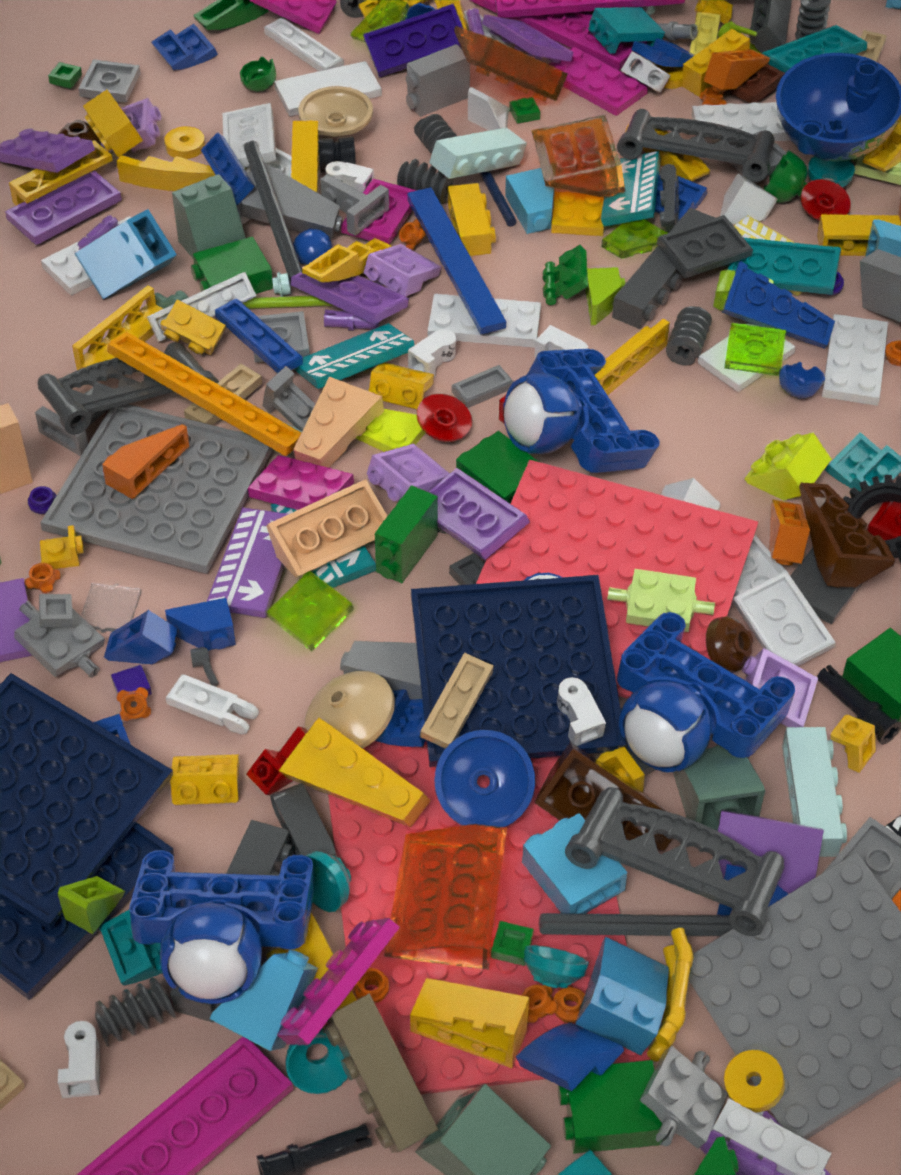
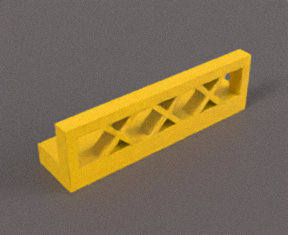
M93 140L94 151L56 173L35 169L9 182L13 203L16 206L22 202L28 204L113 161L112 154Z
M147 285L72 345L77 370L116 358L107 352L108 343L126 331L144 342L154 335L146 317L163 309L156 305L154 288ZM146 300V305L140 309L143 301ZM127 315L125 322L121 324L124 316ZM109 329L107 336L102 340L105 332ZM90 345L87 353L83 354V349Z
M663 318L652 328L645 326L605 359L604 367L595 374V377L607 395L666 347L669 321Z

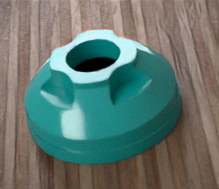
M814 156L808 164V176L812 181L831 178L834 180L833 182L841 187H845L852 181L855 172L854 164L850 160L835 162L821 160Z
M319 851L305 855L313 862V903L323 911L335 912L349 898L351 882L349 869L344 866L342 860L337 856H331Z
M528 945L524 950L523 960L533 975V980L553 988H568V985L578 981L585 975L589 964L586 959L576 954L556 948Z
M324 1028L318 1032L309 1045L289 1046L285 1060L286 1072L290 1081L300 1090L312 1094L327 1093L341 1086L348 1078L341 1064L344 1056L338 1045L333 1046L330 1043ZM314 1044H322L328 1049L326 1055L319 1060L310 1059L306 1055L308 1048Z

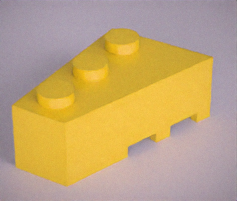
M426 978L410 1014V1032L512 1068L527 1032L530 997Z

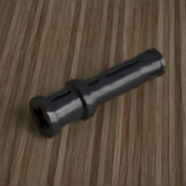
M831 665L826 666V669L823 668L819 672L817 678L821 684L857 715L858 719L875 725V734L881 744L890 742L899 733L901 722L898 719L889 717L882 710L880 703L870 701L863 696L860 691L843 678Z
M364 1123L361 1126L301 1147L292 1143L286 1146V1150L270 1156L258 1155L256 1156L259 1173L260 1175H303L306 1173L305 1169L367 1147H372V1140L367 1137L370 1135L369 1130Z

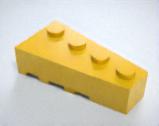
M318 717L278 770L290 780L303 783L315 790L327 793L410 828L431 801L422 791L320 717Z

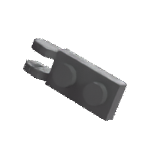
M665 164L660 170V178L664 189L660 192L661 205L664 206V211L660 212L661 227H666V231L669 233L679 221V180L674 165Z

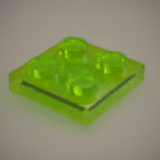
M731 323L724 368L779 376L786 330Z
M309 571L267 611V615L273 622L312 652L354 610V607L349 600Z

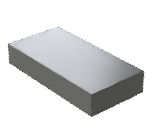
M498 365L452 384V393L469 408L507 392L514 381Z

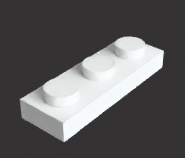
M728 1099L712 1129L725 1135V1140L728 1142L732 1139L758 1153V1158L761 1160L765 1157L775 1162L777 1165L776 1170L784 1175H822L831 1156L829 1151L731 1099Z

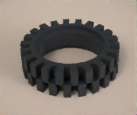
M885 475L884 483H880L878 476L872 477L873 485L868 486L866 480L860 483V492L853 487L849 491L851 498L847 496L843 498L849 505L848 511L853 517L858 519L869 508L878 503L887 501L901 503V476L897 477L895 483L893 482L892 475ZM901 536L884 540L893 557H899L901 563Z

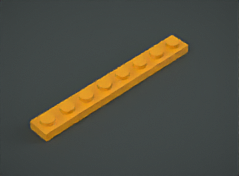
M127 331L108 343L107 352L280 454L287 456L293 451L301 435L300 431Z

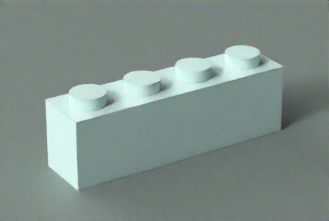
M507 127L436 140L429 163L449 179L520 165L523 159L527 142Z
M786 727L782 750L793 823L824 829L819 857H837L842 843L847 842V827L845 823L840 821L843 804L841 795H836L835 790L838 784V771L836 767L831 765L834 753L832 740H827L825 727Z

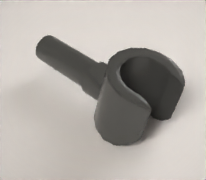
M207 648L191 649L193 668L203 666L210 684L217 687L219 682L212 670Z

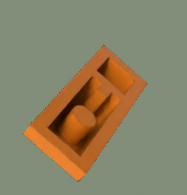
M752 49L712 53L704 82L712 85L711 88L718 92L736 89L769 62L770 57Z
M181 424L120 447L113 455L107 457L102 464L106 485L134 499L190 447L187 426Z
M772 499L769 543L771 557L777 563L783 565H793V562L802 564L810 532L801 504Z

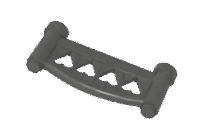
M639 109L634 112L626 132L621 135L617 144V150L626 159L637 158L641 154L643 147L741 164L743 165L742 171L744 176L750 181L758 182L765 179L770 167L768 160L775 139L768 130H763L755 135L736 128L706 121L652 117L646 109ZM654 129H661L664 131L669 130L672 132L665 135H658ZM679 133L696 136L686 140L682 139ZM704 137H709L711 139H720L721 141L715 144H709L706 142ZM729 142L746 145L740 148H733Z
M172 342L163 352L211 381L219 382L210 371H205L182 344ZM118 358L89 365L59 379L51 374H44L37 382L41 394L60 416L61 425L69 434L74 435L82 433L89 427L91 413L174 392L147 375H144V381L142 382L123 376L126 374L132 375L134 372L140 371ZM110 378L119 380L118 388L115 389L98 383V381H107ZM91 385L93 386V392L91 395H86L72 388Z
M608 787L599 794L579 833L571 837L565 848V855L568 860L580 868L591 869L595 867L601 855L733 908L729 915V923L737 932L746 936H757L762 933L767 922L766 910L785 868L784 858L777 852L768 851L761 857L757 856L726 835L689 818L655 808L624 803L623 794L613 787ZM631 821L635 826L646 827L649 832L628 841L625 838L622 822ZM658 833L663 834L667 839L678 840L681 845L660 854L657 850L654 835ZM690 846L696 847L700 852L710 853L713 859L693 867L690 864L686 848ZM725 859L730 861L732 865H741L745 868L746 872L727 881L723 878L718 861Z

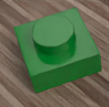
M59 62L48 75L49 83L71 89L82 76V70L79 66Z
M533 97L509 101L510 112L517 124L540 120L541 111Z
M500 921L491 949V958L525 966L526 964L523 960L524 950L526 946L532 943L534 929Z

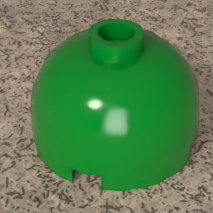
M787 150L786 155H783L769 177L768 185H765L763 189L778 198L776 203L790 202L796 195L800 197L802 189L807 184L805 182L808 175L806 164L799 156Z

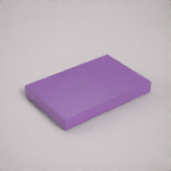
M24 578L0 582V662L33 656L14 638V631L30 621L29 618L19 611L20 606L28 601Z
M721 810L718 832L741 844L757 856L761 857L768 851H774L784 858L785 868L778 882V886L784 891L792 893L816 877L824 829ZM722 859L718 862L724 878L726 865H732V863Z

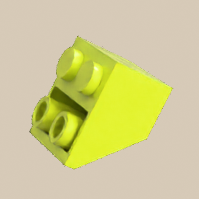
M814 432L805 435L796 434L787 440H774L769 443L764 449L765 453L751 465V470L744 479L748 484L782 500L800 497L799 486L801 482L814 483L832 459Z

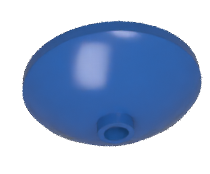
M477 730L458 737L444 750L435 770V791L441 807L455 822L472 830L493 831L510 825L525 812L534 794L535 772L529 755L516 740L498 731ZM479 776H486L489 779L488 787L481 788L478 786L477 779Z

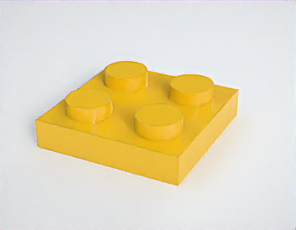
M555 191L551 233L603 236L604 226L601 221L604 195Z

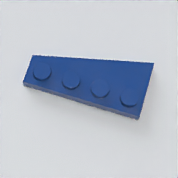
M739 261L722 313L823 349L828 346L835 320L808 303L800 302L792 296V293L784 288H778L769 282L767 277L761 273L759 275L747 268L748 265Z

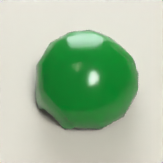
M261 56L258 61H250L243 65L240 71L242 84L251 91L263 92L269 89L276 80V67L273 59H270L269 62Z

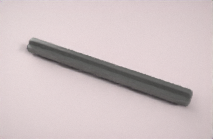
M252 140L244 144V151L291 283V277L302 272L259 146L256 141Z
M540 914L538 924L541 934L671 936L673 929L684 928L686 936H722L734 929L729 923V915Z

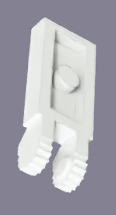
M184 674L180 676L166 696L168 705L220 726L225 725L230 731L241 735L246 734L250 727L247 721L241 719V717L254 720L259 714L254 704L238 698L233 693ZM234 710L241 717L238 718V716L233 715L231 713Z

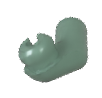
M177 291L175 295H171L168 298L158 292L155 293L156 305L163 309L175 304L177 299L182 301L188 298L187 294L183 291Z

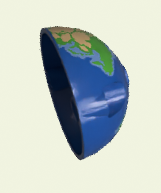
M850 53L815 55L793 65L780 79L776 91L777 113L786 135L798 147L801 153L813 155L826 161L854 160L878 148L896 127L901 115V85L893 73L886 67L867 57Z

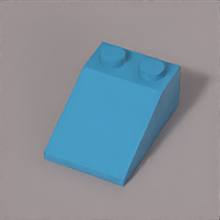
M605 937L575 1024L642 1055L658 1034L666 1007L669 968Z

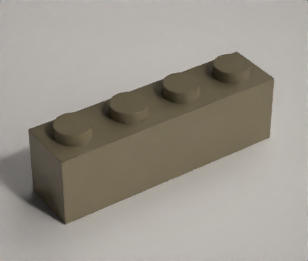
M368 994L334 1012L327 1021V1025L324 1026L325 1033L333 1046H339L344 1056V1059L341 1060L342 1067L351 1081L353 1079L356 1080L361 1090V1093L358 1094L359 1101L368 1115L373 1114L379 1126L375 1129L381 1145L385 1149L390 1148L392 1153L400 1152L438 1131L439 1129L371 995Z

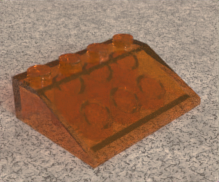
M455 26L454 32L467 62L477 66L476 72L489 77L490 73L495 74L494 80L505 85L512 82L515 84L514 89L525 94L530 90L534 92L532 97L546 102L547 98L557 102L568 73L490 37Z
M606 115L531 130L545 186L596 197H612L618 193L625 192L622 165Z
M469 824L405 835L390 918L400 928L385 946L384 957L489 970L505 861L507 828Z

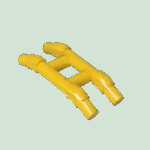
M684 928L673 929L671 936L674 945L663 948L666 965L669 968L666 1007L663 1013L662 1026L655 1037L656 1040L647 1051V1056L655 1062H658L663 1052L672 1046L677 1032L685 1021V1002L694 955Z

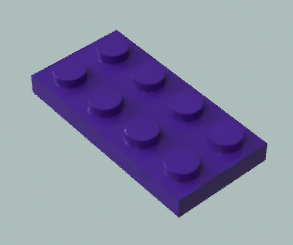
M454 4L363 34L379 78L407 69V63L457 44L462 50L469 47L468 38Z

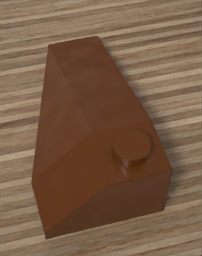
M801 482L799 489L810 528L817 567L827 586L855 588L894 565L895 559L886 542L879 535L873 537L866 530L867 523L862 518L856 519L848 511L849 505L828 484Z
M572 742L568 744L550 770L534 802L559 820L564 818L570 819L578 813L586 820L599 794L606 788L613 787L623 794L624 803L667 811ZM631 821L622 822L625 838L628 841L649 832L646 827L635 826ZM660 833L654 835L657 849L665 851L672 839H667L665 835Z

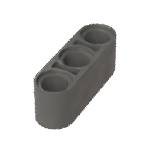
M303 783L270 795L274 812L281 827L289 830L295 855L305 856L319 851L331 856H337L334 845Z

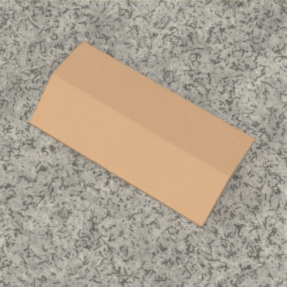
M365 479L268 523L266 527L276 557L298 578L374 542L375 532L386 519L387 514Z

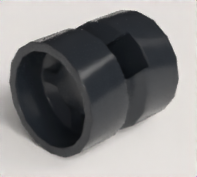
M353 136L339 137L338 141H334L332 138L318 139L320 172H326V166L336 161L356 165Z

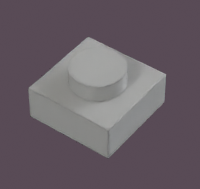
M39 594L40 627H72L71 594Z

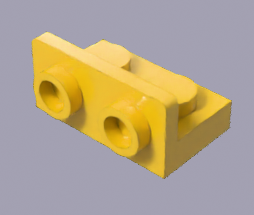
M178 299L166 320L162 319L160 323L165 337L174 342H178L180 339L189 344L188 348L199 355L206 353L211 356L226 329L225 324Z
M384 362L371 371L369 392L382 396V400L385 402L417 409L419 403L424 399V393L433 385L434 374Z
M239 754L173 757L171 766L173 776L170 779L172 803L174 805L238 802Z

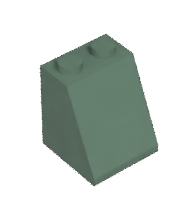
M219 174L172 192L178 242L192 259L195 252L246 238L232 188Z
M717 745L712 748H706L701 758L690 767L673 772L686 818L718 831L721 810L760 816L765 788L747 757H735L728 750Z
M482 1084L460 1095L436 1124L439 1130L427 1136L415 1152L445 1175H536L545 1165L547 1159L544 1158V1155L551 1145L486 1084Z

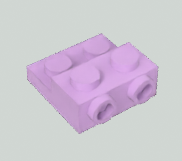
M149 98L122 107L121 109L143 139L142 142L131 149L132 152L147 149L154 145L156 137L160 136L157 122L161 120V113L158 107L153 106Z
M399 244L368 254L364 274L371 281L385 285L388 289L403 296H408L421 291L423 281L439 276L441 266Z
M410 444L372 455L366 474L373 485H378L387 491L390 500L399 502L411 485L428 492L450 473L415 444Z
M765 648L755 657L750 656L742 669V672L747 675L745 681L758 689L770 678L776 676L785 677L793 682L795 686L794 697L789 712L781 724L787 727H804L818 678Z

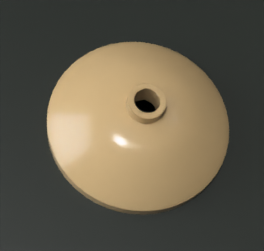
M330 86L317 89L306 95L299 104L298 112L300 121H318V135L337 138L353 135L366 127L373 116V105L371 100L359 90L344 86Z
M354 671L340 675L324 685L314 696L306 712L305 728L309 731L318 717H320L363 749L374 742L388 726L395 707L393 690L382 676L374 672Z

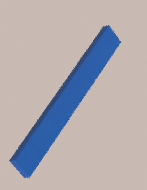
M432 187L407 193V201L480 335L505 329L506 320Z

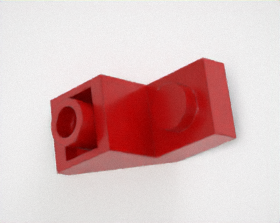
M298 726L280 751L264 749L246 773L265 795H271L293 782V780L288 779L278 770L308 732L306 728Z

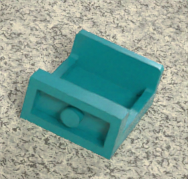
M641 7L595 8L588 30L610 54L616 53L620 42L647 41V45L653 46L656 38L663 39L665 34L662 28Z

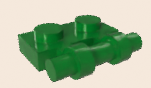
M581 245L563 253L559 257V265L556 267L554 262L549 261L545 263L542 277L545 282L543 296L546 299V304L555 305L556 298L561 295L565 299H569L588 287L587 253Z

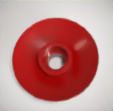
M813 180L804 186L800 195V201L804 210L811 217L819 221L821 215H848L851 208V200L846 190L833 181L830 182V180Z
M433 394L425 397L418 405L416 412L417 421L422 430L432 438L445 442H454L461 440L469 433L472 426L471 413L465 404L457 398L446 394Z

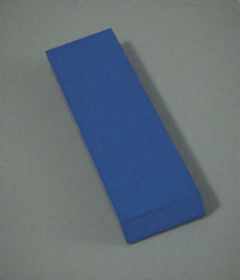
M218 132L201 149V152L215 175L219 174L232 188L236 205H238L255 186L224 136Z
M237 298L215 309V317L225 324L233 334L277 374L285 366L293 370L303 364V357Z

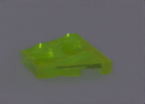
M382 0L351 32L350 36L353 39L365 42L363 34L404 21L410 5L401 0Z
M645 219L621 224L602 239V248L623 259L634 256L637 253L651 252L652 246L657 245L658 236L667 234V232Z

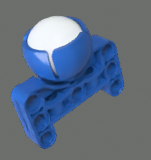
M594 349L539 352L528 373L512 383L505 397V427L510 440L517 448L531 454H547L558 450L567 444L570 439H573L571 448L578 457L579 464L591 473L644 468L659 447L660 441L650 431H630L595 377V374L604 367L606 360L600 352Z
M671 612L661 614L621 656L617 682L623 689L633 692L624 703L619 716V728L622 737L627 739L629 749L638 759L656 770L667 773L684 770L700 759L709 744L710 736H712L713 742L728 750L733 756L738 758L750 757L787 716L795 693L793 682L785 677L776 676L770 678L758 689L681 643L685 630V621L680 615Z
M164 850L150 852L142 860L129 906L132 937L139 944L161 943L159 962L163 976L173 989L179 986V992L185 998L208 1004L232 1001L253 984L261 967L262 946L280 947L290 950L301 947L305 943L314 897L313 862L304 855L287 857L282 862L279 876L175 872L174 856L170 852Z

